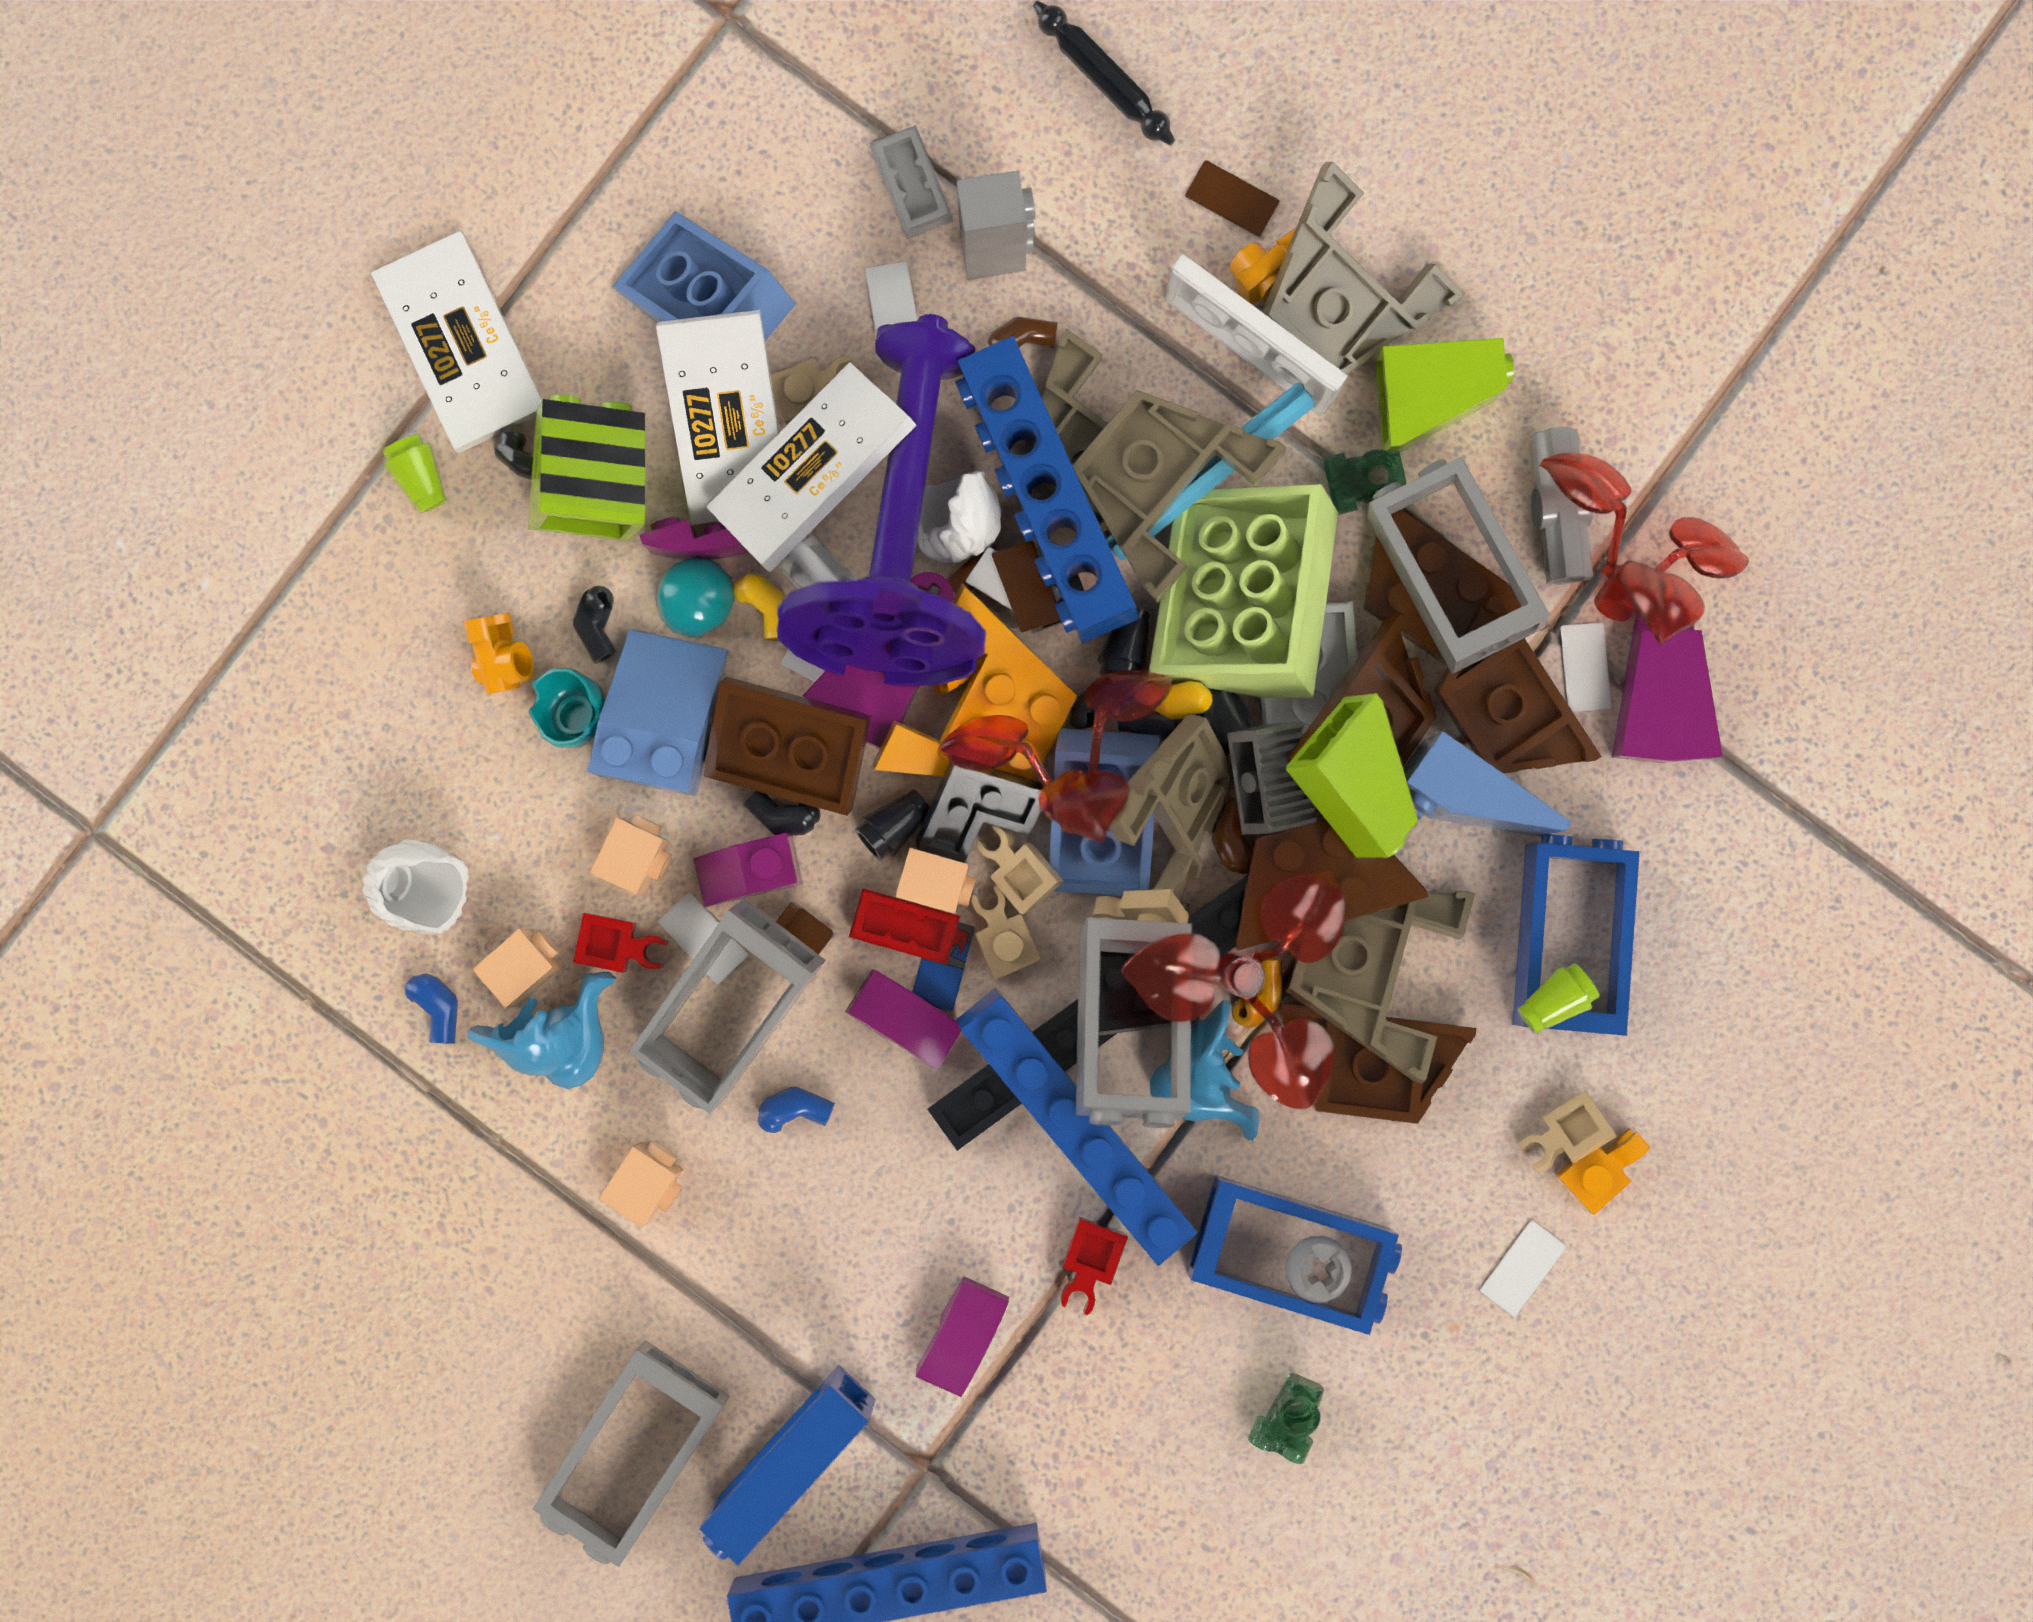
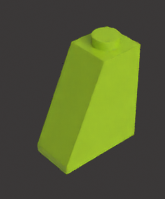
M1504 338L1383 346L1374 360L1383 457H1393L1496 401L1508 388V384L1512 383L1514 376L1513 358L1510 353L1505 354Z
M1377 693L1344 697L1285 769L1356 858L1390 857L1404 846L1407 834L1418 822L1416 811L1383 701Z

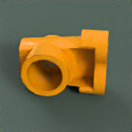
M1296 228L1276 241L1277 244L1268 251L1261 244L1252 243L1241 249L1233 258L1230 264V272L1235 277L1237 292L1250 304L1253 305L1261 299L1266 303Z
M510 612L463 621L468 643H472L475 653L471 663L472 674L479 684L484 685L486 694L520 688L521 682L529 681L534 674L533 655L525 643L520 641L513 642L512 635L515 633Z

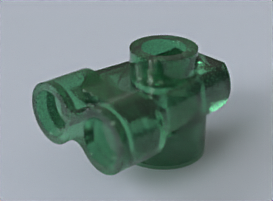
M1375 449L1365 453L1363 456L1346 458L1345 452L1322 458L1332 503L1337 509L1338 515L1357 511L1358 503L1372 499L1376 492L1395 482H1400L1401 486L1407 484L1399 450L1387 452ZM1376 468H1383L1388 472L1389 476L1385 483L1375 485L1369 480L1370 473Z
M1290 1373L1266 1415L1257 1416L1248 1435L1250 1443L1264 1451L1276 1452L1293 1463L1303 1464L1313 1445V1439L1309 1435L1317 1429L1320 1423L1319 1405L1324 1388L1315 1381L1295 1373ZM1301 1402V1404L1297 1406H1292V1404Z

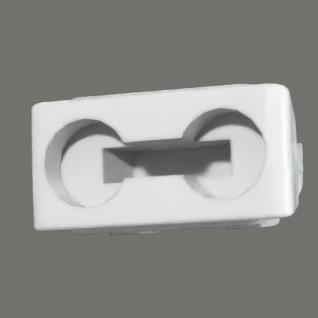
M810 534L777 565L781 572L798 589L818 582L857 580L814 535L811 536Z

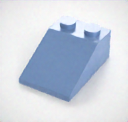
M676 211L613 285V288L656 323L760 310L765 341L796 305L768 269Z
M629 629L598 721L587 772L599 777L697 797L714 719L719 685L723 678L728 650Z
M1060 729L1055 750L1049 864L1064 882L1054 891L1123 896V891L1149 890L1155 817L1153 812L1134 845L1116 840L1100 815L1104 808L1159 748L1160 736Z
M1443 731L1424 740L1403 769L1419 820L1425 815L1429 819L1537 836L1566 831L1572 823Z

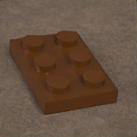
M725 677L720 681L703 776L848 816L853 810L871 715Z

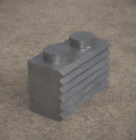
M1300 721L1271 723L1227 732L1242 834H1270L1316 821L1317 816L1313 813L1316 808L1315 805L1285 769L1289 764L1286 759L1304 735L1302 732L1304 725Z

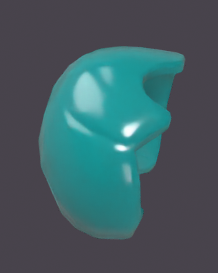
M699 557L683 560L667 570L659 582L656 596L660 619L673 633L691 638H700L707 632L723 625L730 615L735 600L731 577L718 563Z
M551 668L535 679L532 687L536 692V697L528 713L537 726L541 737L559 748H580L595 737L598 721L605 703L600 686L583 673L571 668Z

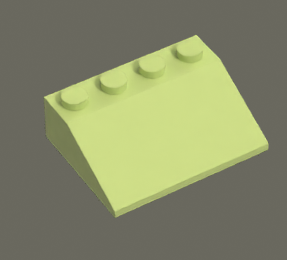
M1322 484L1212 489L1173 520L1168 550L1186 563L1187 569L1160 599L1149 669L1151 678L1176 683L1197 681L1210 689L1263 698L1314 697L1338 511Z

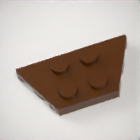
M1402 509L1391 514L1458 638L1466 634L1484 600L1490 596L1497 595L1508 613L1522 607L1510 584ZM1376 535L1375 544L1371 552V572L1369 584L1366 588L1364 610L1382 622L1389 615L1401 614L1408 627L1400 631L1401 635L1446 666L1444 658Z
M1497 595L1490 596L1484 600L1466 634L1508 614ZM1525 638L1453 674L1447 666L1434 689V693L1472 751L1503 774L1518 772L1519 770L1555 767L1562 764L1591 762L1602 757Z
M1401 614L1389 615L1385 618L1286 759L1289 763L1344 697L1377 693L1383 701L1403 768L1437 715L1430 694L1424 688L1423 673L1418 658H1409L1400 632L1408 627Z
M1321 820L1260 837L1253 841L1249 863L1250 870L1248 881L1245 884L1242 901L1243 908L1238 934H1236L1235 947L1239 951L1428 898L1429 896L1425 887L1395 855L1386 858H1356L1327 820Z
M1280 1003L1278 1008L1313 1109L1319 1112L1418 1124L1430 1107L1431 1099L1437 1089L1443 1087L1452 1073V1066L1467 1043L1471 1044L1476 1036V1028L1386 1016V1020L1437 1036L1427 1078L1421 1084L1408 1078L1308 1006Z

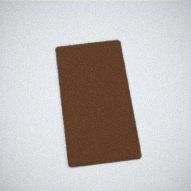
M1207 160L1203 162L1185 194L1188 199L1258 237L1263 233L1280 202L1279 199Z
M1033 541L992 553L993 561L1021 632L1060 621L1054 606L1057 602L1051 586L1046 588L1034 561L1039 555Z

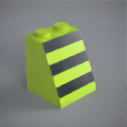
M564 394L551 395L550 400L542 399L536 413L528 529L629 541L645 523V413L632 411L631 405L622 402H602L601 407L581 404L580 398Z

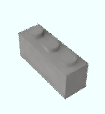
M1019 170L956 180L959 228L967 280L1026 271V254L1034 253L1033 237L1035 236L1033 220L1036 219L1032 189L1031 187L1022 189Z

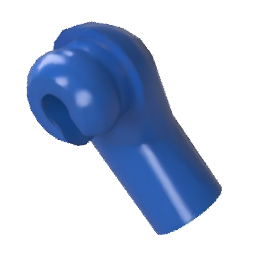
M421 974L411 977L405 985V995L407 999L411 1002H416L431 1016L429 1042L454 1044L458 1010L456 995L436 976Z
M789 1087L767 1097L761 1103L757 1121L759 1126L769 1133L781 1131L785 1123L799 1116L826 1126L835 1103L799 1087Z

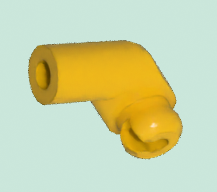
M749 573L743 578L736 580L733 586L735 599L739 603L751 604L761 611L764 639L766 641H779L777 636L779 620L777 608L785 599L784 593L760 574Z
M1143 677L1136 683L1133 690L1134 699L1173 720L1185 718L1188 714L1204 713L1212 704L1210 690L1197 681H1188L1164 687L1148 677Z
M1256 959V985L1241 996L1232 1006V1017L1237 1024L1249 1028L1256 1027L1280 1007L1282 1002V959Z

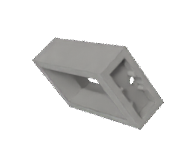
M1462 457L1448 464L1445 459L1435 461L1419 472L1418 479L1404 486H1401L1400 482H1395L1380 489L1373 495L1374 501L1369 503L1367 515L1368 521L1452 674L1544 629L1550 617L1547 608ZM1453 483L1522 606L1460 638L1457 637L1391 516V514Z
M744 898L726 912L628 1052L639 1060L641 1067L646 1072L655 1077L663 1078L679 1090L681 1097L688 1104L704 1109L711 1114L732 1091L826 960ZM733 938L791 983L723 1078L720 1079L663 1034L728 942Z
M1087 918L1080 929L1076 1115L1090 1116V1123L1095 1125L1122 1124V1117L1143 1118L1142 1125L1145 1127H1174L1175 1120H1181L1190 1113L1191 924ZM1100 951L1172 955L1171 1098L1097 1094Z
M645 1340L634 1352L532 1510L541 1515V1522L549 1530L559 1535H566L568 1533L584 1544V1551L594 1560L603 1564L612 1562L620 1567L730 1396ZM636 1375H638L701 1418L621 1539L558 1497V1495Z

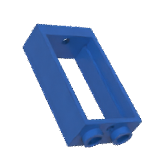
M1542 834L1541 843L1525 845L1512 1025L1528 1027L1517 1008L1525 1004V1001L1540 987L1549 858L1617 864L1607 1012L1585 1011L1547 1029L1627 1036L1640 851L1623 850V841L1592 839V847L1572 846V836Z
M1215 1175L1187 1274L1191 1281L1370 1335L1373 1323L1380 1324L1384 1317L1388 1295L1383 1293V1288L1388 1273L1394 1274L1399 1266L1402 1244L1397 1243L1399 1234L1391 1228ZM1236 1199L1376 1241L1356 1313L1321 1302L1313 1303L1295 1294L1216 1271Z
M839 1364L713 1501L699 1530L704 1534L703 1541L705 1545L720 1559L726 1560L729 1557L738 1566L869 1423L876 1399Z

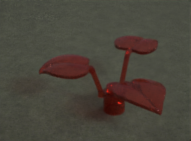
M1582 453L1552 455L1544 458L1539 464L1540 467L1548 471L1560 491L1578 507L1597 514L1615 512V523L1608 558L1601 570V573L1607 577V580L1595 596L1594 604L1604 616L1619 622L1629 620L1637 609L1659 644L1666 642L1678 632L1695 625L1705 612V605L1701 596L1686 580L1675 574L1664 573L1677 560L1687 557L1692 568L1699 574L1710 578L1726 579L1737 576L1749 564L1747 555L1741 552L1737 544L1721 529L1699 518L1683 517L1675 520L1669 529L1671 540L1679 548L1672 551L1657 567L1652 568L1635 561H1626L1623 565H1617L1627 507L1622 501L1626 500L1632 491L1626 479L1607 462Z
M1122 670L1101 676L1087 688L1085 693L1087 706L1099 710L1094 717L1088 773L1080 770H1070L1062 773L1056 781L1052 782L1031 746L1027 742H1023L1029 733L1027 724L1018 718L1005 715L984 716L961 725L942 741L938 747L937 754L938 756L945 757L951 764L971 771L992 770L1010 762L1017 752L1023 754L1044 786L1038 796L1041 811L1058 823L1064 831L1077 833L1102 843L1112 822L1125 807L1130 794L1128 783L1123 777L1111 772L1098 771L1104 722L1109 716L1118 721H1132L1149 714L1170 693L1173 686L1172 679L1155 672Z
M1327 870L1313 874L1293 876L1275 885L1268 892L1261 906V925L1265 934L1270 939L1280 942L1274 948L1262 952L1254 951L1250 957L1230 952L1219 959L1218 949L1207 938L1192 933H1179L1159 939L1141 949L1122 967L1121 972L1150 1009L1159 1016L1174 1022L1190 1021L1206 1012L1214 1000L1213 983L1226 992L1245 998L1246 1002L1255 1008L1273 1030V1032L1255 1037L1249 1045L1248 1063L1254 1080L1266 1094L1277 1102L1294 1109H1308L1315 1104L1331 1074L1334 1063L1333 1044L1329 1035L1321 1026L1307 1019L1291 1020L1282 1028L1280 1021L1257 996L1265 981V972L1261 964L1263 961L1283 955L1288 949L1297 960L1304 963H1314L1327 956L1336 947L1344 928L1345 902L1341 887L1335 875Z

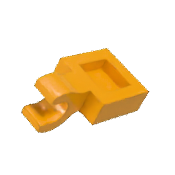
M1627 1129L1605 1151L1600 1147L1574 1164L1572 1161H1569L1555 1175L1586 1210L1595 1215L1632 1182L1622 1169L1639 1160L1651 1147L1637 1132L1633 1133L1631 1129Z

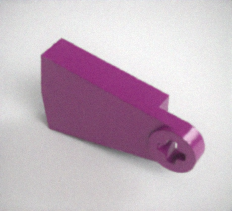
M923 572L911 578V583L919 589L921 588L928 592L932 586H935L939 589L937 596L951 603L953 602L954 593L952 586L942 575L934 572ZM846 665L844 676L825 671L802 696L871 715L866 743L880 750L894 720L903 723L919 686L884 684L886 672L864 670Z
M1657 583L1645 589L1636 601V615L1612 758L1668 763L1723 757L1702 630H1695L1691 603L1685 590L1674 583ZM1661 595L1665 596L1666 604L1674 605L1675 608L1674 613L1665 617V622L1661 621L1660 613L1652 612L1651 604L1660 601Z

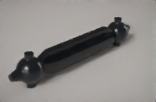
M1036 1L1033 4L1038 16L1040 30L1047 36H1056L1059 49L1127 119L1141 123V131L1147 139L1152 141L1160 140L1171 146L1175 142V138L1170 130V120L1164 112L1152 109L1146 93L1081 27L1067 23V15L1061 7L1056 5L1048 6L1040 1Z

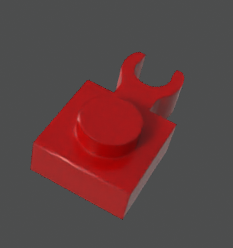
M583 913L573 963L626 973L630 958L635 959L641 966L647 969H661L664 967V964L650 961L647 958L646 950L652 943L668 945L669 942L660 936H646L642 939L634 938L635 922Z
M1079 1216L1062 1264L1063 1268L1076 1272L1074 1279L1068 1282L1062 1290L1061 1304L1063 1307L1066 1308L1071 1293L1082 1291L1088 1297L1083 1313L1089 1315L1095 1306L1094 1286L1096 1280L1108 1285L1112 1284L1128 1239V1234Z

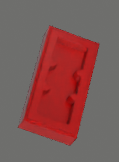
M862 888L849 937L947 965L960 916Z

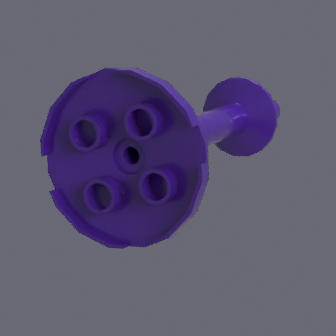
M924 314L917 321L879 326L876 333V354L884 364L901 373L896 405L913 420L916 426L888 453L870 574L858 580L818 582L793 590L777 608L779 619L777 626L778 640L796 657L827 672L841 676L845 674L846 665L864 670L886 672L884 684L895 686L941 685L967 678L975 672L976 660L980 656H984L986 648V630L970 612L940 596L923 592L911 583L941 380L953 379L962 375L957 360L976 352L974 345L969 343L965 337L948 328V322L945 318L935 314Z

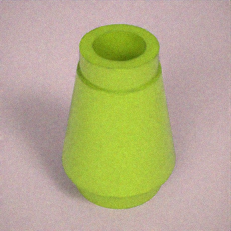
M419 434L398 440L382 450L387 460L383 465L412 503L416 505L419 513H425L447 502L429 443L424 444Z
M1573 963L1566 969L1560 966L1525 1001V1004L1517 1008L1527 1026L1533 1033L1537 1034L1543 1029L1550 1028L1592 1009L1591 1002L1599 998L1600 995L1583 969L1576 963Z

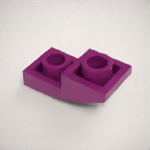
M670 517L654 522L650 525L651 531L639 535L642 545L651 554L667 558L686 560L699 557L711 560L749 553L721 522L706 527L704 529L705 535L697 537L695 528L688 519L680 522L678 517Z
M871 969L845 1010L847 1014L884 1039L892 1041L936 1070L939 1069L962 1032L953 1018L875 969Z
M963 1276L941 1313L940 1326L917 1364L915 1377L962 1397L997 1331L1008 1306L1009 1296Z

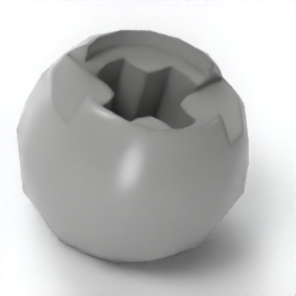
M1310 1236L1299 1241L1290 1251L1286 1261V1278L1291 1289L1301 1298L1313 1303L1328 1302L1339 1297L1347 1288L1352 1275L1351 1260L1346 1249L1336 1240L1326 1236ZM1316 1257L1321 1262H1326L1330 1259V1263L1325 1267L1328 1276L1322 1281L1316 1276H1312L1309 1279L1306 1277L1312 1272L1309 1262Z

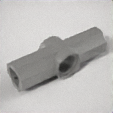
M1556 427L1535 432L1531 436L1536 486H1534L1531 496V513L1535 529L1537 531L1541 530L1546 584H1571L1589 580L1593 577L1588 526H1590L1593 517V498L1589 484L1583 482L1578 430L1569 427Z

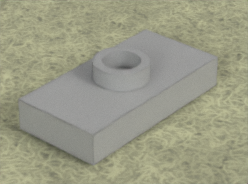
M916 125L870 143L872 154L906 239L953 222L951 211Z

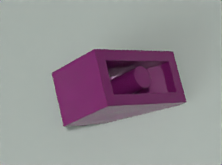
M788 833L736 844L693 858L704 907L804 885L793 836Z

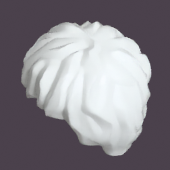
M976 470L949 481L941 482L937 486L928 485L925 487L917 537L920 551L925 556L937 562L958 563L971 555L978 556L980 553L985 552L987 548H991L1001 530V508L997 494L985 479V470Z
M404 839L399 844L391 845L377 853L376 857L370 860V863L366 866L367 874L362 878L364 883L362 891L366 896L371 912L383 919L388 925L402 931H413L420 935L441 934L443 931H448L455 924L456 919L462 915L461 908L467 901L465 893L468 889L466 884L469 879L468 867L464 865V861L460 858L450 855L435 844Z

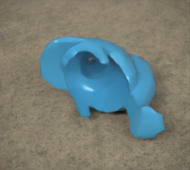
M609 971L585 973L582 977L579 994L574 1005H560L548 1012L539 1010L536 1016L533 1017L532 1013L537 1006V1000L534 997H529L527 1004L521 1008L519 1015L507 1026L503 1027V1023L498 1024L495 1028L476 1025L468 1030L467 1039L493 1050L497 1057H500L516 1072L532 1076H545L552 1084L565 1089L582 1086L594 1077L602 1061L604 1034L598 1017L597 1002L600 993L606 987L612 985L616 977Z
M1222 1000L1205 1019L1199 1020L1197 1024L1191 1026L1190 1113L1182 1119L1190 1121L1209 1119L1229 1120L1241 1128L1244 1138L1253 1141L1258 1135L1259 1110L1257 1107L1244 1105L1230 1097V1089L1237 1090L1240 1087V1081L1236 1080L1227 1069L1222 1051L1228 1050L1235 1056H1241L1243 1049L1237 1047L1236 1043L1224 1034V1031H1227L1230 1003L1227 1000ZM1171 1052L1168 1061L1157 1067L1150 1079V1094L1152 1097L1171 1098Z

